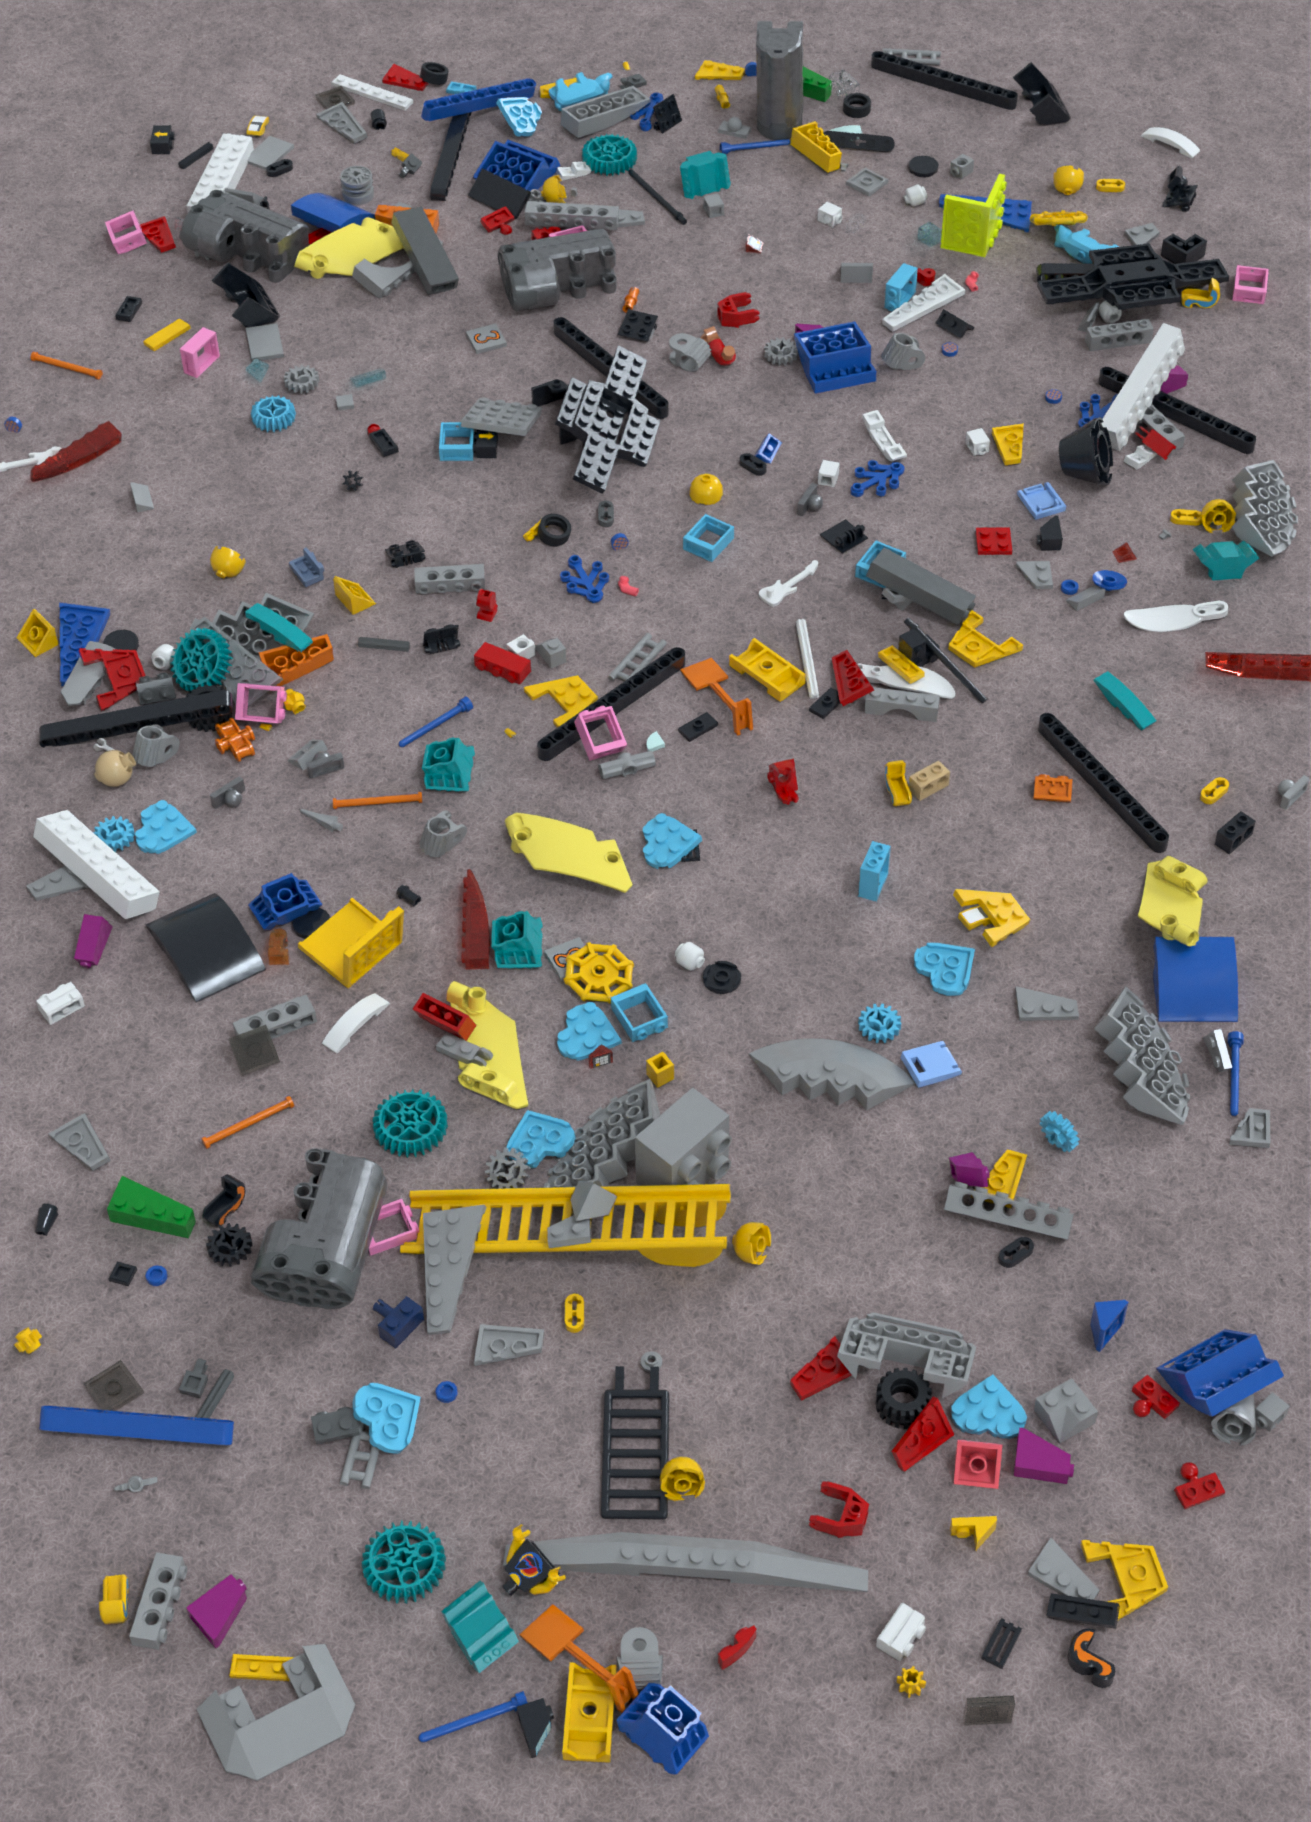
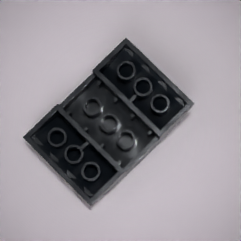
M215 893L145 924L161 950L165 952L177 970L180 979L196 1003L266 970L244 927L225 901Z

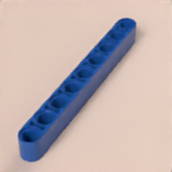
M528 78L428 100L423 103L421 117L425 121H434L496 107L498 99L517 97L529 99L534 96L536 82Z
M41 1406L39 1429L231 1445L234 1421L62 1406Z

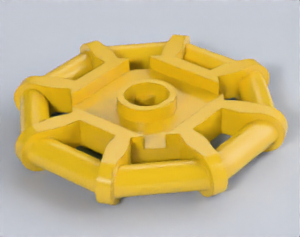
M1062 210L1061 212L1049 213L1043 211L1041 214L1034 213L1030 216V221L1038 226L1075 225L1076 223H1085L1088 220L1087 214L1082 211L1066 212Z
M587 942L584 947L572 955H568L565 959L567 963L564 983L569 985L584 1002L589 1000L608 1002L610 1004L611 997L633 987L632 970L634 963L617 948V945L613 944L611 946ZM595 952H604V953H607V954H603V956H601V955H598V953H595ZM587 953L589 954V955H588L586 958H584L583 960L580 959L581 957H583V956L586 955ZM614 955L620 963H617L612 956ZM574 966L580 967L579 973H574ZM596 969H597L598 971L603 970V973H602V974H596V971H595V970H596ZM619 970H625L624 978L618 976ZM581 980L586 985L585 990L577 981ZM615 984L620 985L618 988L610 992V987H612ZM591 990H593V991H595V992L604 991V994L590 993V992H591Z

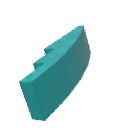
M256 603L245 612L246 618L258 622L260 629L273 634L277 642L300 652L313 643L309 636L290 621L259 603Z
M1107 671L1093 680L1114 708L1118 707L1127 719L1131 718L1141 731L1157 721L1137 696L1110 672Z

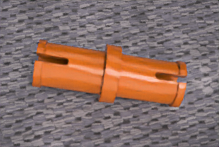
M631 287L628 295L625 297V304L622 308L625 313H627L628 309L633 310L634 305L637 303L639 289L636 287L634 289Z

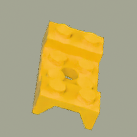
M756 638L751 640L747 650L738 657L733 654L729 655L730 667L740 674L745 672L767 687V693L779 702L805 684L806 674Z
M572 1662L569 1665L562 1750L563 1760L611 1763L614 1700L610 1688L606 1682L591 1670L584 1669ZM610 1665L605 1668L613 1675L617 1673L616 1665ZM591 1705L596 1708V1712L592 1715H587L583 1712V1709Z

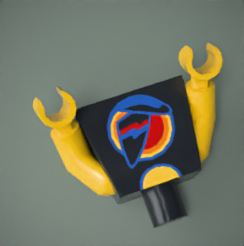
M520 1524L513 1529L514 1538L507 1555V1565L504 1568L511 1578L502 1587L510 1596L519 1588L527 1594L549 1593L558 1582L565 1580L566 1576L559 1577V1569L561 1568H555L534 1541L530 1539L525 1540L530 1535V1531L522 1532L521 1527L523 1525Z

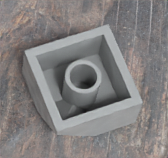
M1072 1378L1037 1397L1034 1411L1059 1444L1094 1425L1098 1414L1096 1408Z

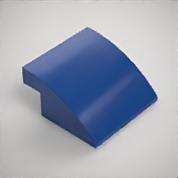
M507 140L505 144L495 141L475 172L473 179H477L483 168L531 192L532 189L538 190L546 179L556 173L557 167H560L558 158L511 140Z
M324 193L309 194L291 204L293 216L330 232L339 230L352 223L361 226L364 218L375 219V214Z
M855 321L794 333L803 370L815 394L876 381V370L871 363V345Z
M1155 937L1153 945L1155 956L1153 983L1158 1022H1238V973L1234 937H1199L1196 945L1190 947L1175 939L1167 940L1163 937Z
M1227 1329L1220 1331L1156 1368L1180 1398L1196 1410L1209 1416L1220 1413L1284 1377L1278 1361L1266 1358L1256 1334ZM1174 1362V1365L1170 1366L1169 1368L1164 1367Z

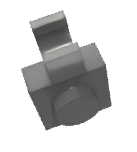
M640 74L620 79L624 84L620 86L621 89L631 86L639 88L647 85V81Z
M411 153L401 164L404 168L400 171L399 176L404 178L408 173L414 174L423 162Z
M198 1358L193 1372L186 1371L179 1388L181 1394L201 1398L208 1381V1377L205 1375L208 1365H205L206 1360Z

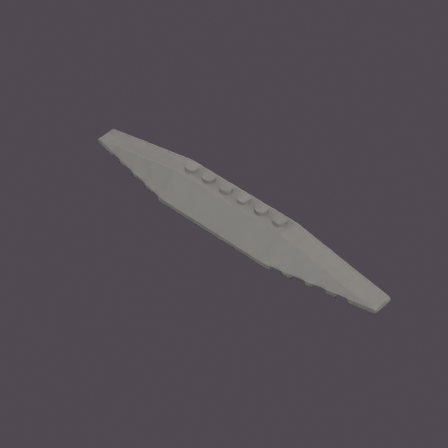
M628 1532L535 1541V1544L555 1568L560 1567L561 1569L559 1570L632 1576L646 1573L730 1579L731 1583L859 1592L868 1591V1570L756 1541ZM511 1544L506 1545L504 1567L507 1565L506 1559Z

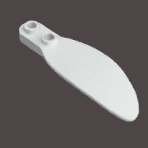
M1224 601L1200 603L1195 606L1170 605L1125 611L1124 617L1130 624L1145 631H1177L1192 627L1201 621L1225 617L1228 614V605Z
M857 664L870 683H882L898 689L939 695L948 699L955 697V690L945 678L929 669L919 667L925 672V677L910 684L889 666L880 667Z

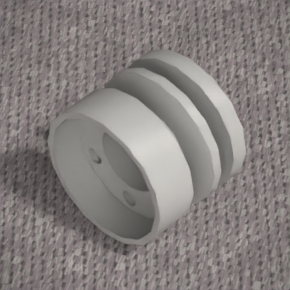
M351 166L341 172L342 197L345 202L352 205H362L373 199L374 188L371 170L363 166Z

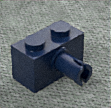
M407 1296L395 1308L389 1306L382 1299H378L373 1305V1311L384 1317L378 1324L379 1336L395 1349L424 1320L423 1307Z

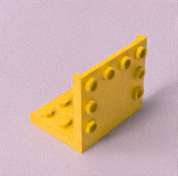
M351 898L348 904L303 942L300 941L298 948L349 989L402 943L404 910L398 906L393 911L390 910L381 921L355 899Z

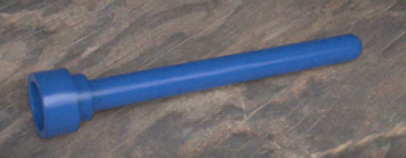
M784 139L732 145L727 142H721L720 151L728 154L735 150L789 145L791 141Z
M466 696L459 700L456 707L399 741V746L405 747L458 713L472 710L473 704L471 700Z
M1232 1031L1227 1036V1043L1231 1047L1232 1065L1230 1114L1237 1116L1239 1109V1048L1244 1043V1035L1241 1032Z
M524 1691L514 1694L515 1697L511 1698V1701L420 1733L418 1739L420 1742H426L512 1710L516 1712L517 1706L528 1703Z

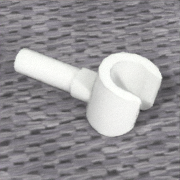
M103 738L97 740L102 746L98 744L93 746L96 751L103 749L106 751L115 750L106 745V741Z

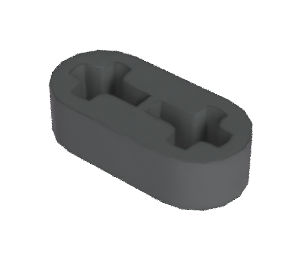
M602 501L598 505V521L602 527H610L614 523V505L610 501Z

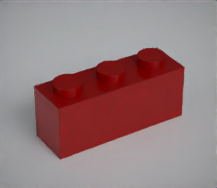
M484 642L474 654L475 667L481 671H488L495 677L505 678L510 683L521 685L531 672V660L487 642Z
M422 993L412 1008L423 1020L465 1041L468 1040L477 1026L469 1015L425 993Z

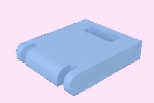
M1049 482L1044 483V486L1038 484L1025 488L1023 491H1017L1018 497L1035 520L1066 511V505Z
M944 1041L902 1052L901 1060L918 1088L961 1075L962 1071L958 1068V1064L949 1049L945 1047ZM916 1059L924 1072L919 1073L914 1065Z

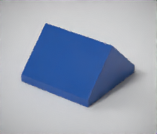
M1116 1300L1094 1303L1090 1325L1095 1348L1098 1352L1105 1347L1124 1324L1128 1301Z

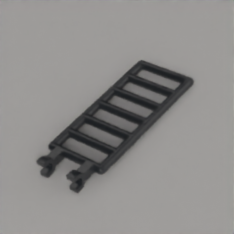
M615 1366V1389H607L604 1392L601 1517L603 1519L664 1520L668 1517V1498L665 1496L667 1492L661 1490L660 1474L664 1465L669 1461L670 1394L667 1390H659V1367H650V1390L624 1389V1366ZM613 1398L661 1399V1409H612ZM612 1418H660V1429H612ZM612 1438H660V1449H611ZM611 1458H660V1469H611ZM610 1478H659V1490L610 1489ZM610 1498L659 1499V1510H610Z

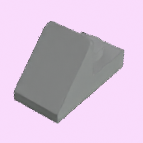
M887 587L883 589L882 594L901 611L913 602Z

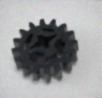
M228 1223L226 1228L220 1225L219 1231L213 1229V1236L207 1237L208 1243H206L208 1255L210 1258H213L214 1263L220 1261L221 1266L228 1263L229 1267H232V1262H236L239 1265L241 1258L247 1260L246 1254L252 1253L251 1247H253L251 1234L246 1232L245 1227L239 1229V1224L237 1223L234 1227H231L230 1223Z

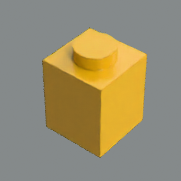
M661 1052L646 1060V1075L659 1088L674 1079V1064L664 1052Z

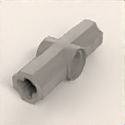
M652 751L635 755L622 753L616 760L598 764V769L602 779L618 775L626 777V775L632 773L633 775L636 774L637 770L656 766V761Z

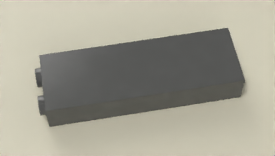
M417 207L394 212L391 224L427 294L432 295L457 288L459 278L423 208Z
M883 548L872 561L866 574L868 578L957 625L962 620L965 621L970 611L976 605L974 603L976 596L886 548Z

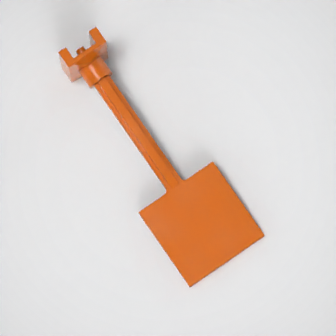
M712 658L680 669L696 691L710 686L729 707L733 714L734 732L737 736L741 735L740 730L748 727L750 731L753 730L751 701L746 698L735 703L718 684V682L728 679V675Z
M552 1604L519 1634L550 1662L563 1650H566L607 1683L616 1709L621 1713L626 1710L624 1704L631 1698L635 1699L639 1695L632 1673L628 1668L623 1666L613 1675L573 1643L584 1629Z

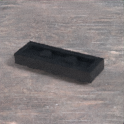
M1051 1593L1047 1617L1116 1629L1120 1605L1119 1603Z

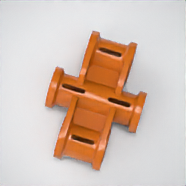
M229 718V721L220 725H215L216 732L221 738L220 740L218 738L215 739V744L221 754H224L226 750H230L238 762L249 755H255L254 748L249 741H254L255 736L249 725L245 726V729L240 730L233 718Z

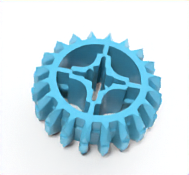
M273 395L272 397L266 396L265 399L260 398V401L255 402L251 410V418L254 425L260 428L261 431L266 429L267 433L270 430L275 433L276 429L281 432L282 428L287 429V426H292L296 415L295 408L290 399L280 398L279 395L277 397Z

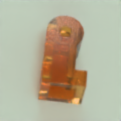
M274 929L270 933L268 950L270 965H289L288 949H285L288 946L287 932L284 929Z

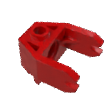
M750 293L732 294L717 303V317L722 326L739 328L741 325L755 323L760 319L757 316L760 314L759 310L751 309L741 312L737 310L738 307L747 306L751 303V299H748L751 298Z
M794 758L770 764L767 777L769 783H772L779 800L787 805L790 804V801L797 803L799 798L795 792L798 790Z
M822 1481L820 1492L826 1496L845 1501L846 1504L839 1521L811 1515L809 1526L838 1538L862 1535L868 1518L869 1503L852 1488L830 1481Z

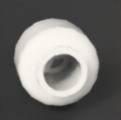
M917 184L906 189L904 199L906 204L915 207L926 202L927 193L924 186L921 187Z
M1104 301L1098 310L1103 321L1106 323H1115L1122 315V310H1118L1116 306H1112L1107 301Z
M163 644L152 653V662L156 668L168 670L172 667L170 663L174 659L170 656L175 654L172 650L175 649L169 644Z
M692 942L680 944L675 952L676 962L690 971L700 968L705 961L703 949Z

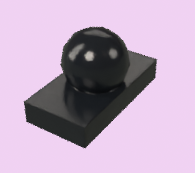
M1177 166L1168 175L1167 187L1170 190L1174 187L1181 188L1188 185L1186 176L1182 175L1183 168L1181 166Z

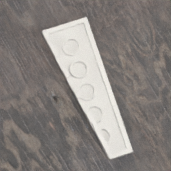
M944 274L935 280L932 286L924 288L921 294L913 296L910 302H905L884 317L882 324L893 332L965 295V289Z

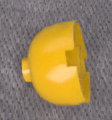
M1073 166L1059 167L1057 172L1053 174L1055 188L1065 195L1076 193L1083 185L1084 172L1080 168L1078 170L1073 169Z
M559 175L549 177L543 184V190L540 192L541 196L544 197L543 200H546V202L566 203L563 198H566V191L564 185H561L559 182L562 181Z
M701 474L691 482L689 495L697 504L712 505L720 501L723 495V487L716 476Z
M1211 500L1201 511V522L1209 533H1213L1212 530H1216L1210 526L1212 522L1215 525H1222V528L1218 530L1227 532L1235 524L1236 512L1232 505L1225 500Z
M215 546L211 553L210 564L218 577H235L244 568L246 560L244 558L241 560L239 558L240 554L232 549L223 546L221 549H218V546Z
M748 1222L742 1225L732 1239L736 1255L744 1262L756 1265L762 1264L767 1256H762L766 1246L771 1247L769 1227L764 1225V1223ZM756 1252H762L761 1255L756 1257Z
M680 1456L673 1458L661 1470L660 1487L663 1492H667L665 1496L670 1500H684L681 1496L695 1495L696 1498L704 1490L705 1479L701 1466L689 1457ZM690 1489V1491L685 1493L684 1495L677 1493L678 1491L685 1492Z

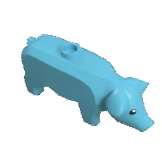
M583 72L576 74L577 82L568 87L562 78L556 80V87L553 86L549 89V95L554 100L555 107L561 111V108L608 94L610 79L613 76L611 73H605L592 80L586 78Z
M1063 225L1054 226L1056 230L1054 246L1064 248L1071 257L1082 263L1093 264L1089 257L1090 250L1119 247L1116 244L1112 246L1099 244L1095 239L1088 237L1090 231L1087 229L1072 233L1069 228Z

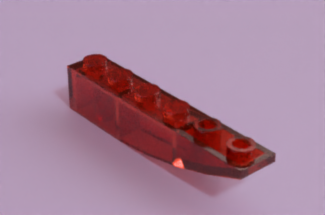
M110 421L98 425L96 429L87 432L82 438L73 441L68 447L60 449L57 454L48 457L41 464L35 465L30 470V480L35 482L52 478L94 460L121 443L122 433Z
M1205 652L1206 668L1222 673L1253 679L1311 681V655Z
M467 869V877H463L464 889L467 888V892H463V903H466V906H463V918H466V921H462V932L466 933V936H462V948H465V951L461 953L462 963L466 964V970L489 969L490 935L487 910L479 884L472 870Z

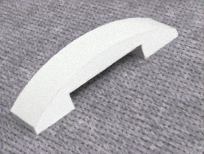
M1153 127L1141 135V137L1154 142L1157 139L1180 149L1179 153L1193 158L1200 152V149L1191 140L1170 129Z
M878 410L863 414L864 423L872 440L889 461L892 462L907 457L900 443L896 444L885 428V420Z
M376 993L365 997L351 1007L337 1021L322 1044L338 1053L350 1042V1037L373 1015L378 1016L390 1003Z

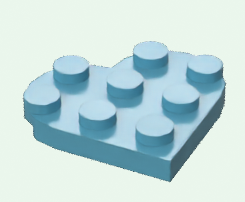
M525 97L498 99L496 104L516 136H531L534 134L542 113L537 103L533 104L527 101L528 98Z
M161 800L141 812L143 827L137 830L135 835L137 846L141 851L159 854L194 835L197 831L174 806L168 804L165 800Z
M663 813L656 815L655 818L648 821L643 827V834L647 845L643 848L645 860L656 869L666 866L668 868L673 867L681 861L683 856H686L688 852L702 842L701 835Z
M927 943V946L920 949L917 948L914 954V966L919 974L930 977V983L935 992L946 996L961 995L969 984L975 949L942 943Z
M593 1002L578 1005L567 1011V1028L558 1033L557 1041L559 1052L564 1057L576 1060L587 1059L622 1044L621 1038L604 1012L599 1007H596Z
M527 1110L509 1139L507 1148L509 1151L515 1148L517 1153L519 1151L524 1154L522 1158L529 1160L525 1165H528L530 1168H536L545 1156L564 1157L574 1144L575 1133L570 1124L562 1119ZM509 1157L510 1161L517 1160L516 1158Z
M991 1375L961 1395L951 1408L954 1425L960 1431L969 1434L980 1435L988 1432L994 1437L1012 1439L1018 1436L1019 1427L1024 1428L1027 1421L1026 1412L1021 1404L994 1375Z
M370 1383L356 1392L353 1398V1416L356 1420L369 1426V1441L373 1447H377L386 1453L397 1454L408 1446L413 1437L421 1397L382 1384Z

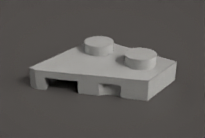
M1153 223L1127 229L1124 234L1133 245L1150 243L1152 239L1159 236L1160 232Z
M1050 561L1016 562L1017 569L1024 573L1023 576L1031 582L1035 589H1053Z
M1214 1030L1204 1036L1203 1039L1213 1058L1215 1068L1219 1072L1231 1069L1232 1065L1222 1030Z
M1249 1108L1244 1119L1239 1123L1237 1130L1230 1137L1229 1144L1269 1148L1270 1110Z
M573 1215L548 1227L549 1248L591 1243L590 1219L576 1221Z

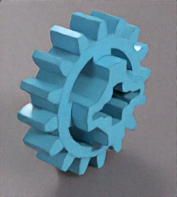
M112 816L111 820L105 818L104 823L98 822L99 827H94L95 832L93 833L113 849L114 852L118 848L124 850L123 846L129 847V842L134 841L133 836H135L133 824L129 823L128 819L123 821L121 816L118 819Z
M873 1004L872 1009L867 1006L866 1012L861 1011V1017L858 1020L859 1031H862L863 1037L868 1035L869 1041L875 1039L876 1043L879 1040H883L886 1043L887 1038L894 1040V1035H899L902 1023L901 1016H897V1010L891 1011V1006L884 1008V1004H881L880 1007Z
M1049 1111L1040 1119L1039 1125L1043 1127L1041 1131L1046 1133L1045 1137L1048 1138L1052 1145L1056 1144L1058 1148L1061 1147L1063 1152H1070L1079 1144L1080 1138L1076 1136L1078 1132L1073 1130L1074 1126L1071 1125L1067 1118L1063 1119L1062 1114L1057 1115L1055 1111Z

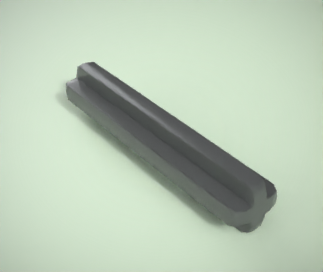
M359 637L358 646L408 652L410 642Z
M223 1370L195 1417H211L234 1378L232 1371Z

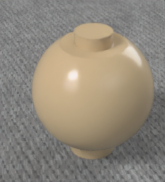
M118 750L106 751L96 761L95 777L99 782L107 786H121L130 779L132 767L136 765L135 759L129 752L124 754Z

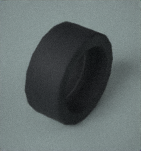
M425 62L421 67L420 78L429 84L442 85L447 82L449 70L440 63Z
M862 93L849 94L844 98L843 112L852 118H863L871 112V99ZM852 104H861V105H863V106H861V107H854V106H851V105H852Z
M551 513L545 515L538 527L540 540L546 545L553 547L565 544L571 533L569 520L560 514ZM556 525L564 531V534H550L546 531L545 527Z

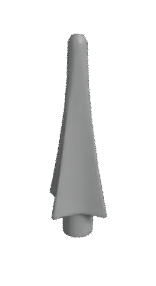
M305 809L300 810L301 813L312 818L331 832L335 829L341 831L343 828V824L338 823L337 816L319 814Z

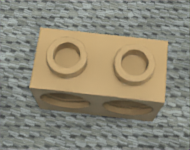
M937 761L909 776V789L921 801L949 785L950 771L940 761Z

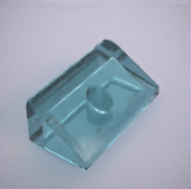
M379 368L352 376L350 379L355 387L358 388L386 379V371Z

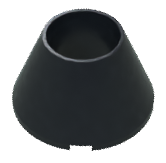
M1094 418L1060 440L1059 460L1062 471L1066 476L1100 485L1110 484L1112 473L1109 474L1110 466H1113V452L1107 427H1103L1102 423L1104 421L1102 418Z

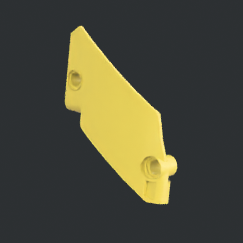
M364 218L361 226L354 223L347 225L299 251L294 267L307 272L310 270L311 276L316 279L322 278L325 273L352 276L354 266L363 259L374 264L404 247L393 226L372 218Z
M515 813L505 819V825L512 840V851L523 853L533 869L578 877L624 893L632 887L633 884L614 839L597 841L591 830L536 815Z
M1166 856L1161 861L1148 863L1138 917L1160 930L1163 938L1167 940L1175 939L1189 947L1196 945V942L1199 941L1198 932L1203 899L1199 897L1197 891L1207 884V877L1203 872L1171 856Z
M453 981L447 991V1001L450 1002L451 1007L469 1015L477 1025L467 1042L480 1048L484 1047L493 1054L491 1060L484 1059L487 1062L486 1067H481L474 1063L465 1064L458 1060L459 1069L463 1070L458 1076L459 1083L467 1089L514 1109L528 1107L515 1021L486 1000V991L482 987L470 988Z

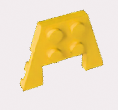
M973 610L970 611L967 619L963 621L962 627L956 632L948 646L949 651L974 668L1023 650V644L1013 637H1010L1001 645H997L976 631L975 628L983 623L984 618Z
M578 675L524 687V692L532 701L549 693L567 712L553 719L556 727H559L598 700V696Z
M955 889L953 893L961 907L978 904L988 916L995 928L985 929L982 935L991 947H994L1000 940H1005L1011 933L1015 934L1023 929L1030 922V918L1011 893Z
M1081 1540L1080 1545L1087 1563L1108 1558L1112 1563L1123 1598L1106 1602L1119 1603L1118 1620L1167 1592L1168 1585L1154 1546L1126 1543L1124 1545H1113L1110 1542L1101 1541V1543H1091L1090 1540Z

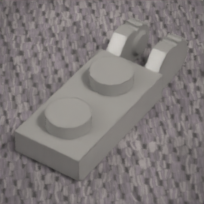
M447 1032L436 1045L438 1052L465 1064L474 1063L481 1067H486L487 1062L484 1059L491 1060L493 1057L492 1052L486 1048H480Z

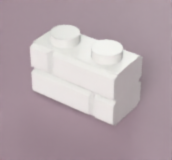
M72 982L62 984L53 992L43 994L36 1000L39 1011L50 1025L85 1006L82 995Z
M901 1603L877 1638L876 1647L898 1661H901L903 1656L908 1657L914 1648L913 1641L916 1637L920 1639L926 1630L924 1615Z

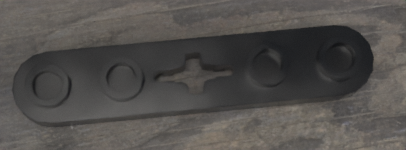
M838 131L823 132L825 136L828 135L831 143L840 148L890 152L895 147L893 138L889 136ZM857 137H859L861 141L866 142L859 143V145L856 146V143L850 142V140H856Z

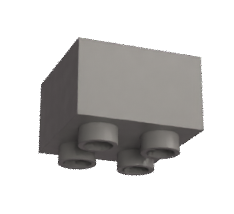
M691 1088L635 1137L636 1183L639 1186L704 1184L711 1177L715 1180L721 1179L731 1167L729 1146L732 1137L729 1135V1115L696 1089Z

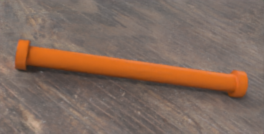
M35 351L31 353V361L37 360L94 376L98 380L103 375L102 370L99 369L96 371L39 355Z
M422 792L409 795L343 800L333 798V809H337V807L414 801L423 803Z
M288 1096L284 1101L207 1138L203 1137L201 1140L206 1149H208L210 1145L288 1107L290 1109L293 1108L294 1103L291 1097Z

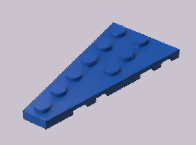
M940 194L939 207L944 208L946 194ZM951 195L985 203L988 199L980 196ZM1005 199L1004 204H1002V207H1004V213L1001 217L1003 224L1029 233L1032 201Z
M59 603L61 686L64 687L80 658L79 649L85 648L89 641L99 642L110 617V609Z

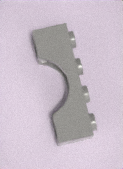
M874 688V691L866 695L865 713L884 715L893 709H903L913 713L918 720L937 722L940 696Z

